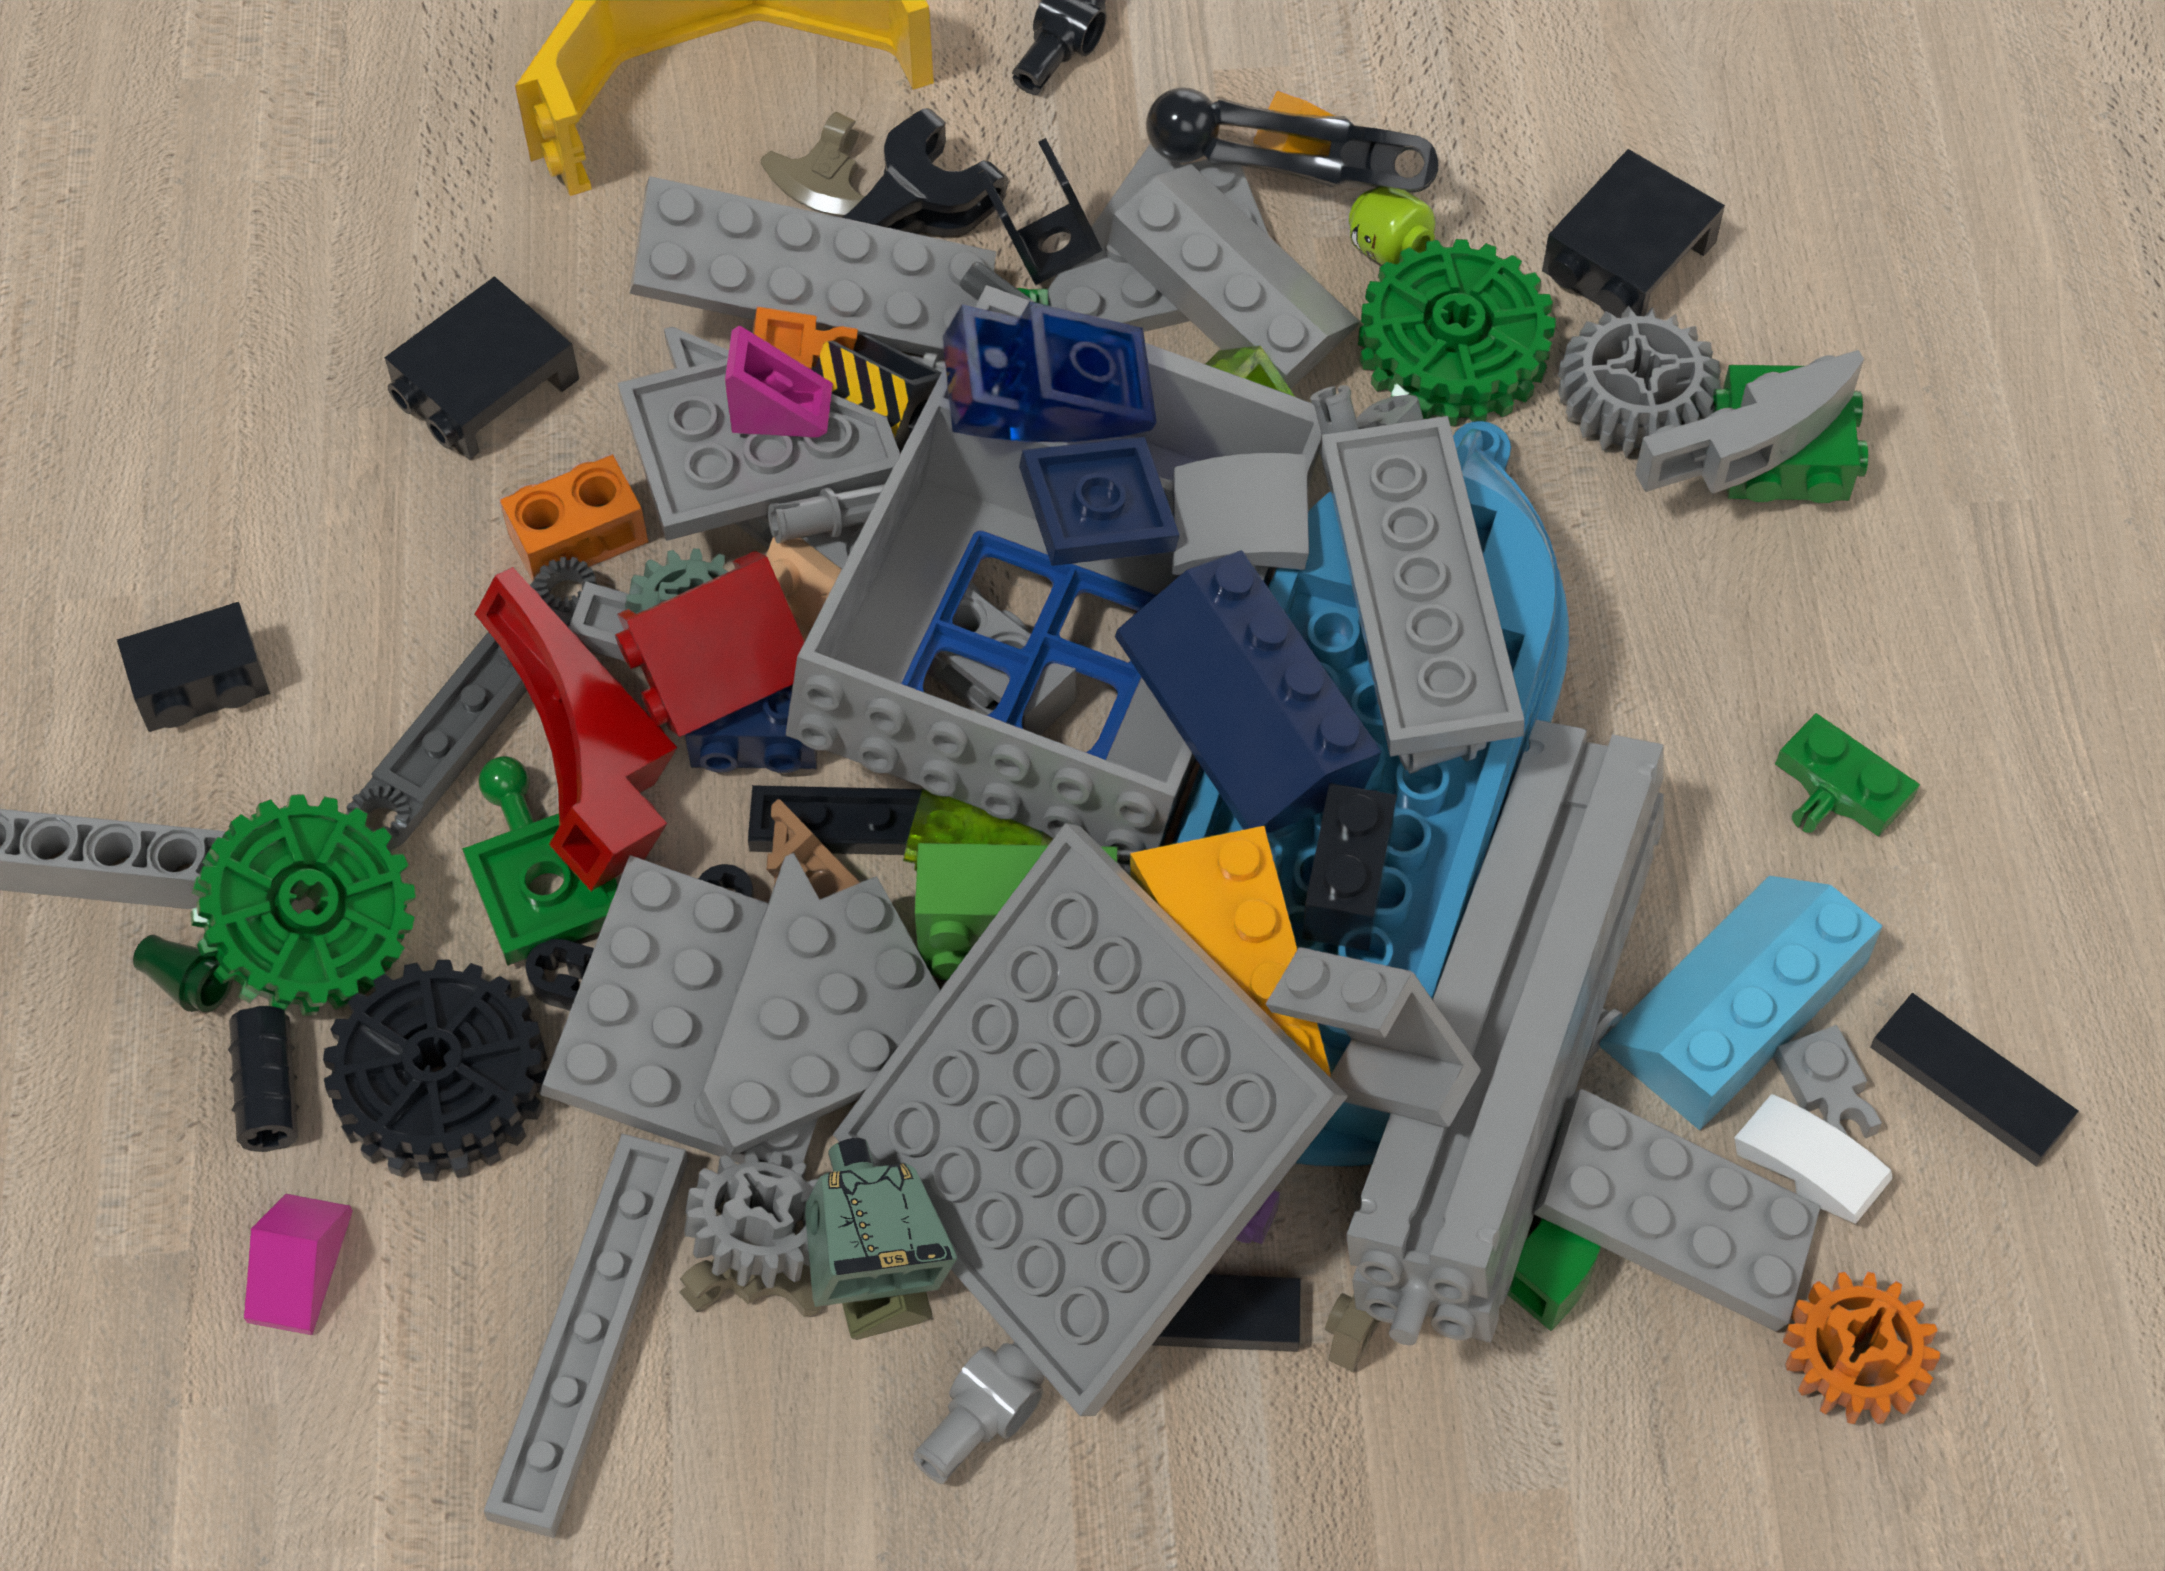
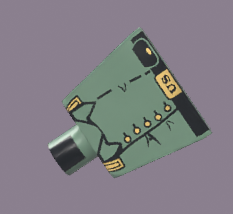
M850 1138L833 1145L828 1151L833 1172L819 1177L806 1202L805 1208L812 1297L815 1307L939 1290L956 1262L957 1256L916 1169L907 1163L875 1167L868 1142L863 1138Z

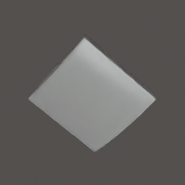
M1237 454L1209 458L1174 467L1173 518L1180 536L1176 551L1172 552V574L1181 575L1187 569L1240 550L1244 552L1252 565L1305 570L1309 555L1306 454Z

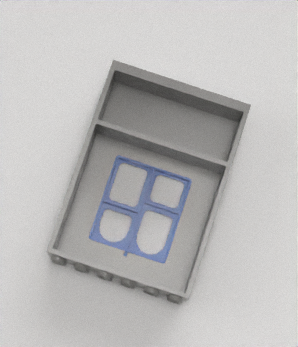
M986 285L797 656L786 736L800 740L812 749L826 750L861 763L871 771L888 773L915 783L935 795L949 796L979 807L994 817L1011 819L1038 829L1053 839L1065 823L1081 826L1099 846L1118 847L1117 863L1123 865H1130V853L1162 847L1197 759L1131 661L1125 662L1063 639L1060 636V631L1075 598L1081 593H1091L1139 611L1180 576L1172 574V552L1052 566L1019 468L1022 450L1145 437L1173 515L1174 467L1214 457L1252 453L1306 454L1308 490L1322 446V434L1314 405L1305 400ZM985 558L999 559L1045 576L1052 582L1053 587L1028 642L1021 649L956 626L952 622L979 563ZM1253 565L1266 586H1268L1276 567ZM942 651L952 652L1001 670L1008 675L1010 681L1000 703L992 713L984 715L924 693V678L934 657ZM1055 663L1075 668L1076 672L1108 683L1117 690L1118 695L1100 737L1087 752L1029 732L1022 727L1023 713L1043 669L1049 664Z

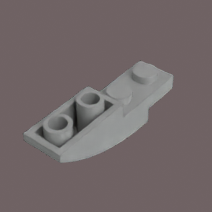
M1856 350L1836 357L1833 355L1823 356L1807 366L1783 373H1766L1753 382L1746 384L1740 408L1720 409L1705 419L1678 427L1675 425L1664 426L1649 436L1643 437L1635 474L1644 491L1648 492L1702 475L1709 490L1714 494L1765 473L1797 454L1816 439L1838 417L1852 398L1864 361L1860 351Z

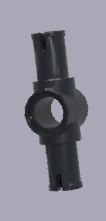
M1041 0L1033 20L1034 43L1012 70V74H1014L1012 78L1015 84L1026 93L1038 95L1061 62L1069 61L1075 52L1085 57L1096 48L1104 32L1107 18L1105 11L1106 0Z

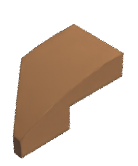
M780 799L772 804L771 818L775 821L772 853H768L766 870L774 877V885L785 856L792 853L795 854L819 900L860 883Z

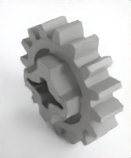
M751 1149L746 1150L744 1163L737 1165L730 1157L724 1155L719 1159L717 1173L703 1168L699 1172L697 1188H690L685 1211L687 1217L684 1232L686 1237L695 1238L693 1254L696 1259L713 1255L712 1273L719 1276L729 1268L738 1271L737 1284L740 1286H745L750 1280L751 1275H761L762 1282L766 1288H774L776 1274L781 1272L793 1282L799 1281L803 1264L810 1266L805 1208L806 1202L818 1179L808 1182L804 1180L807 1164L801 1161L790 1169L781 1166L782 1154L776 1151L771 1155L768 1162H759L756 1153ZM725 1201L722 1214L716 1216L715 1211L717 1207ZM802 1220L804 1227L800 1233L795 1235L796 1224Z

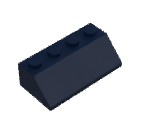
M1242 550L1187 569L1117 629L1115 634L1116 640L1243 830L1264 826L1266 834H1269L1324 812L1329 783L1365 789L1382 751Z

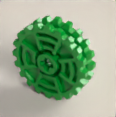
M1456 239L1453 247H1443L1438 240L1426 242V248L1423 252L1418 253L1410 247L1401 251L1399 264L1396 265L1386 261L1379 268L1378 278L1380 282H1369L1365 294V299L1369 303L1362 304L1361 323L1364 325L1359 327L1358 346L1365 348L1360 354L1362 369L1374 370L1370 384L1377 392L1388 389L1391 392V397L1400 395L1416 396L1419 400L1423 419H1429L1432 415L1448 416L1450 426H1456L1459 418L1469 417L1472 422H1486L1487 414L1493 411L1501 417L1511 414L1514 407L1513 400L1517 399L1526 403L1534 393L1535 387L1532 382L1542 383L1546 374L1547 365L1544 360H1549L1552 342L1548 339L1554 337L1556 318L1547 316L1551 313L1553 306L1550 294L1538 293L1541 279L1535 272L1523 274L1520 271L1522 260L1514 255L1502 259L1496 256L1497 247L1487 243L1480 250L1470 248L1467 239Z
M304 794L290 795L287 805L283 806V808H278L271 799L259 803L255 814H252L250 818L240 814L231 821L229 829L223 834L222 838L217 837L202 862L205 866L202 867L200 875L194 880L192 894L200 898L196 902L197 907L190 912L191 926L204 928V938L197 944L202 957H216L220 965L214 972V976L222 984L234 979L241 985L239 998L250 1004L258 996L268 999L269 1006L278 1007L286 1010L288 1005L295 1004L299 1006L303 1016L316 1015L319 1012L320 1006H324L326 1001L335 1010L347 1006L350 998L358 993V991L364 995L375 987L373 980L385 974L384 971L387 972L392 964L399 959L405 949L401 942L405 934L409 933L413 928L415 917L406 913L405 910L407 903L412 902L416 898L415 887L413 884L404 883L401 880L400 874L409 865L404 854L391 855L386 846L392 838L389 832L384 827L372 832L365 826L367 813L357 807L348 815L338 811L337 799L324 796L319 806H310ZM306 897L313 900L315 907L312 911L306 909L299 914L291 906L294 900L301 901Z

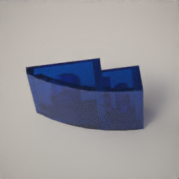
M1029 301L1020 317L962 304L942 336L952 432L1023 442H1072L1115 438L1152 431L1157 423L1142 327Z

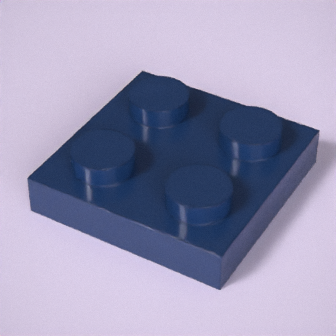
M1145 437L1022 450L1019 468L1052 566L1176 551L1180 534Z

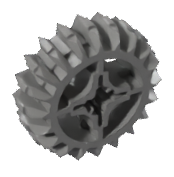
M1628 306L1620 319L1605 311L1598 324L1586 321L1584 327L1580 330L1579 336H1572L1571 342L1568 343L1565 357L1560 362L1558 377L1561 378L1558 391L1560 403L1567 405L1566 414L1568 422H1581L1582 439L1599 435L1602 451L1613 443L1621 445L1627 458L1634 448H1641L1643 437L1649 436L1657 429L1668 425L1678 427L1707 418L1715 410L1714 399L1712 398L1714 389H1721V386H1719L1720 361L1712 358L1711 342L1698 341L1699 335L1697 334L1696 326L1680 329L1676 314L1666 321L1658 319L1653 307L1645 316H1636Z

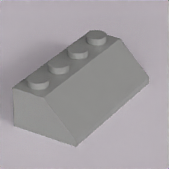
M1192 164L1155 176L1113 215L1108 244L1258 384L1286 394L1359 325L1360 321Z

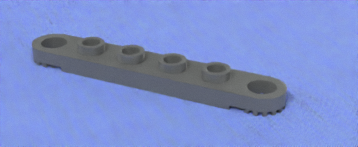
M560 557V561L555 562L553 559L549 561L547 567L545 565L542 566L540 573L536 575L530 586L539 593L545 603L569 627L582 591L577 592V597L575 595L571 596L572 600H568V597H565L564 601H561L560 597L555 599L554 595L550 594L552 588L562 581L573 580L582 584L581 588L583 590L585 582L597 585V581L592 568H589L586 562H579L574 557L571 560H566V557ZM489 632L486 633L371 773L372 778L361 789L359 794L356 793L352 797V803H349L346 807V815L356 807L367 814L379 808H389L397 813L395 816L396 821L390 823L391 827H384L392 836L386 846L389 851L401 846L410 837L527 692L522 679L500 645Z

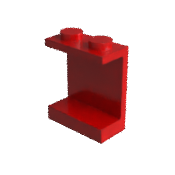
M757 551L732 561L735 567L734 570L636 614L627 609L617 614L624 630L615 634L616 641L630 669L640 666L650 688L642 691L641 696L657 727L666 723L669 730L678 737H681L793 684L797 656L804 644V639L768 557Z

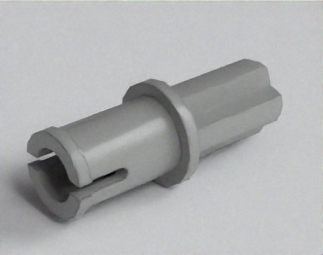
M884 485L836 494L831 488L821 489L819 496L780 504L772 503L768 506V521L771 534L775 538L776 543H784L786 540L826 532L830 537H838L841 534L842 528L866 523Z

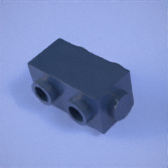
M793 684L685 734L691 768H704L720 773L729 772L735 768H767L777 773H791L798 769H817L818 750L806 746L800 740L786 736Z

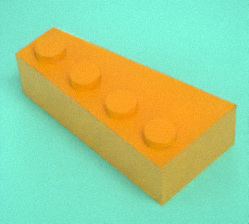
M1260 826L1130 853L1131 878L1331 1078L1318 1024L1272 1013L1266 1005V1002L1297 952V946L1265 827Z

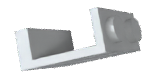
M1299 947L1266 1002L1267 1007L1272 1013L1342 1028L1347 1032L1351 1041L1331 1074V1079L1348 1095L1344 1101L1347 1103L1449 1128L1481 1071L1413 971Z

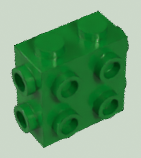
M1729 365L1723 389H1714L1713 391L1714 412L1724 408H1740L1746 384L1753 382L1758 377L1770 372L1783 373L1803 366ZM1854 391L1852 398L1838 417L1816 439L1797 454L1765 473L1739 485L1727 488L1728 499H1749L1754 502H1769L1773 500H1811L1815 503L1850 501L1856 478L1865 477L1868 467V445L1866 440H1858L1856 428L1860 427L1863 415L1861 391Z

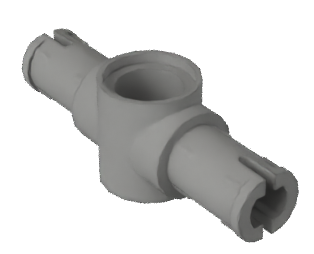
M1015 1342L1013 1344L1003 1343L996 1352L989 1347H983L970 1358L956 1377L949 1393L953 1399L948 1405L950 1413L913 1453L915 1464L933 1481L944 1484L981 1441L984 1443L990 1442L996 1434L1000 1435L1003 1439L1013 1436L1037 1407L1043 1393L1040 1385L1044 1381V1376Z

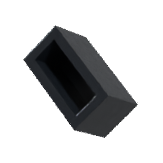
M239 602L117 639L132 694L148 732L164 727H179L188 723L193 718L224 708L242 707L253 699L270 694L252 634Z
M1329 783L1305 902L1302 939L1366 951L1370 950L1391 840L1397 795Z

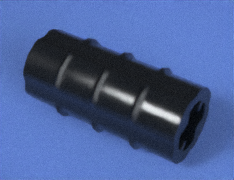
M256 1006L239 1010L229 1020L231 1045L228 1048L232 1060V1076L229 1080L233 1083L234 1106L231 1110L235 1114L236 1140L243 1149L256 1152H268L289 1147L298 1139L296 1112L299 1109L295 1099L294 1082L297 1076L293 1071L292 1052L295 1047L291 1043L290 1018L286 1015L285 1010L274 1006Z

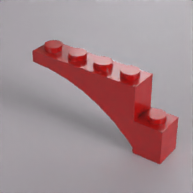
M511 567L494 576L474 615L500 645L522 679L540 716L552 752L558 784L559 828L549 845L588 889L593 891L622 874L629 855L645 860L668 824L655 810L651 802L641 795V792L655 785L678 747L668 738L660 726L657 727L654 721L627 693L621 683L596 659L580 638L545 603L539 593L525 581L514 567Z

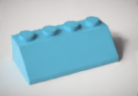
M1768 876L1656 985L1615 1028H1612L1600 1040V1048L1698 1130H1701L1774 1057L1777 1046L1788 1043L1868 963L1882 925L1832 885Z

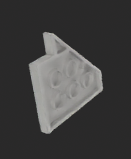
M1150 143L1092 225L1094 234L1103 251L1057 275L1048 288L1049 308L1126 336L1189 322L1190 320L1108 244L1113 215L1155 176L1192 164L1268 235L1242 166L1211 164L1207 159L1181 165L1180 162L1170 161L1162 157Z
M675 327L664 329L666 345L674 369L618 383L620 399L666 541L768 515V506L772 503L780 504L819 496L821 489L831 488L836 494L885 484L900 456L886 416L834 394L831 395L827 433L820 437L732 433L725 385L729 350Z
M792 853L785 856L699 1098L730 1157L859 1100L940 992L877 876L819 900L795 854Z

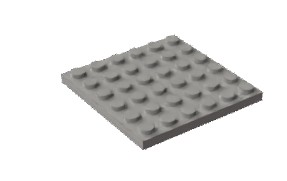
M1065 823L839 1125L833 1136L839 1142L850 1138L865 1139L868 1142L875 1167L907 1163L916 1169L955 1250L957 1260L951 1270L1078 1415L1096 1416L1348 1095L1081 826Z

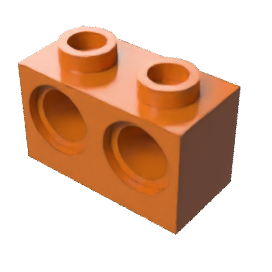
M613 454L595 462L579 464L570 472L540 484L524 486L514 494L500 499L508 535L532 582L536 575L540 573V568L544 565L547 567L549 561L553 559L557 562L560 561V557H566V560H571L574 557L579 562H586L587 566L590 567L648 543L642 508ZM600 504H606V505H603V506L594 507V506H597V505H600Z

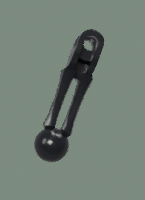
M1180 87L1161 94L1151 105L1146 118V132L1152 147L1162 157L1174 162H1192L1205 156L1211 164L1240 165L1277 171L1309 179L1329 187L1350 182L1371 187L1382 186L1401 189L1409 193L1421 192L1430 187L1438 173L1437 153L1427 139L1417 135L1390 130L1355 126L1345 116H1315L1286 113L1248 106L1224 98L1213 103L1205 94L1198 90ZM1220 125L1254 128L1331 145L1329 155L1287 152L1221 139L1218 137ZM1404 151L1418 152L1424 159V166L1421 172L1412 178L1402 177L1395 170V161L1398 155Z
M925 108L914 113L888 133L884 145L885 169L883 176L872 190L842 218L914 234L924 232L941 236L963 235L972 231L996 210L978 173L986 169L1002 202L1008 187V177L994 164L984 160L962 171H945L933 165L932 163L943 153L945 147L946 122L932 109Z

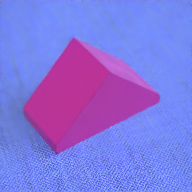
M742 326L733 329L725 375L732 433L820 437L826 434L833 383Z
M285 1194L251 1228L244 1310L246 1323L313 1335L353 1212L350 1205Z

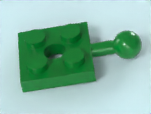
M508 756L491 759L480 772L479 789L488 802L501 807L510 831L462 848L506 964L509 966L527 959V956L534 947L546 941L563 939L573 942L600 932L618 884L616 879L613 878L590 891L549 845L559 828V813L534 822L525 800L530 786V777L526 767L517 759ZM551 873L563 878L561 887L552 894L537 895L529 890L531 882L542 874Z

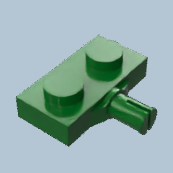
M1817 713L1781 748L1775 762L1776 766L1798 780L1810 795L1792 813V820L1796 827L1799 828L1806 820L1802 829L1806 833H1812L1817 825L1833 811L1836 814L1852 818L1879 837L1914 799L1920 786L1918 782Z

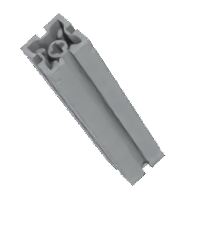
M1536 720L1529 737V750L1523 753L1433 998L1434 1003L1481 1071L1449 1128L1391 1113L1360 1196L1361 1208L1359 1211L1354 1212L1346 1234L1350 1265L1357 1266L1352 1279L1356 1309L1366 1311L1377 1320L1392 1323L1389 1335L1400 1344L1414 1345L1416 1343L1425 1316L1432 1317V1327L1445 1337L1455 1340L1474 1338L1492 1342L1499 1321V1307L1505 1303L1534 1216V1208L1569 1099L1575 1093L1653 860L1654 845H1658L1664 827V794L1659 793L1664 778V744L1612 734L1609 745L1605 746L1587 742V729Z

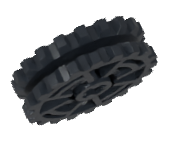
M437 960L433 970L422 971L416 962L404 965L403 977L392 980L386 974L379 976L373 980L376 991L368 997L356 993L348 1001L352 1011L350 1018L336 1019L330 1029L338 1043L335 1046L324 1048L323 1062L326 1068L332 1070V1074L324 1078V1084L329 1098H332L334 1111L342 1123L341 1127L350 1143L357 1141L362 1143L360 1150L365 1159L374 1164L382 1158L388 1159V1168L391 1174L403 1177L410 1168L420 1170L423 1180L436 1181L440 1171L443 1169H452L457 1178L470 1175L471 1163L482 1159L491 1166L501 1160L498 1148L504 1143L508 1142L518 1146L524 1140L526 1133L522 1123L525 1119L538 1120L543 1109L541 1101L535 1094L541 1092L542 1084L547 1074V1071L543 1069V1063L548 1058L538 1022H533L530 1018L532 1011L529 1003L524 996L510 998L512 988L509 981L502 976H498L489 982L485 980L483 967L470 963L463 972L454 971L451 960ZM438 1066H442V1069L439 1071L432 1072L431 1070Z

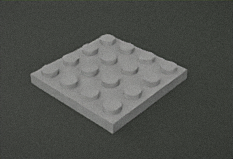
M629 855L542 1084L540 1095L720 1157L724 1155L730 1157L699 1098L768 903ZM818 1118L747 1150L753 1149L759 1162H768L775 1151L782 1154L781 1166L790 1169L793 1165L804 1161ZM746 1150L730 1158L734 1162L742 1164L744 1163Z

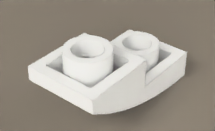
M1774 1094L1768 1097L1734 1137L1738 1156L1795 1180L1796 1193L1820 1205V1209L1854 1224L1859 1221L1892 1180L1891 1169L1855 1140L1816 1115Z

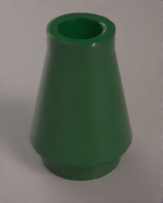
M157 935L145 937L138 944L133 955L134 967L146 974L188 1012L199 1010L210 1012L215 1010L227 998L233 984V979L222 984L214 976V972L220 965L215 956L202 957L198 947L168 941Z

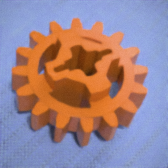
M1840 1272L1834 1281L1833 1291L1818 1281L1813 1284L1808 1295L1809 1302L1799 1299L1791 1314V1319L1795 1324H1789L1783 1336V1343L1796 1349L1790 1352L1785 1366L1787 1371L1805 1372L1806 1375L1798 1388L1802 1396L1811 1394L1816 1390L1824 1396L1821 1401L1820 1412L1826 1415L1836 1404L1846 1407L1847 1423L1855 1424L1861 1411L1869 1410L1875 1422L1882 1424L1890 1413L1891 1404L1896 1410L1905 1415L1910 1411L1916 1400L1914 1394L1925 1395L1934 1379L1927 1371H1933L1940 1359V1352L1927 1347V1345L1933 1341L1938 1330L1936 1324H1918L1916 1319L1924 1307V1303L1921 1300L1912 1301L1904 1305L1898 1299L1902 1290L1901 1283L1895 1281L1885 1292L1877 1289V1281L1873 1272H1867L1861 1286H1853L1847 1273ZM1895 1330H1896L1897 1333L1899 1334V1336H1900L1902 1342L1897 1339ZM1867 1333H1871L1873 1336L1865 1354L1861 1353L1856 1362H1850V1358L1855 1350L1853 1347L1857 1342H1862ZM1820 1353L1826 1356L1829 1368L1824 1363L1823 1359L1820 1356ZM1874 1384L1876 1386L1866 1387L1865 1385Z

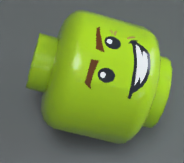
M1382 186L1370 189L1357 198L1349 213L1350 238L1353 246L1380 265H1383L1386 261L1397 265L1399 264L1401 251L1410 247L1420 253L1425 251L1427 241L1435 240L1436 221L1432 208L1406 190Z

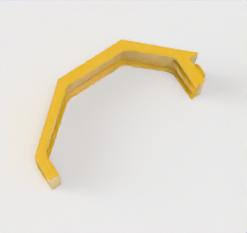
M574 0L515 85L530 161L544 158L551 177L561 175L570 196L592 190L590 180L581 162L586 160L583 143L575 125L579 122L615 69L627 59L752 21L769 22L885 50L897 58L913 90L934 84L929 5L926 0Z

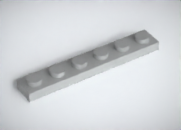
M621 1134L484 1508V1514L488 1521L555 1538L689 1160L685 1149Z

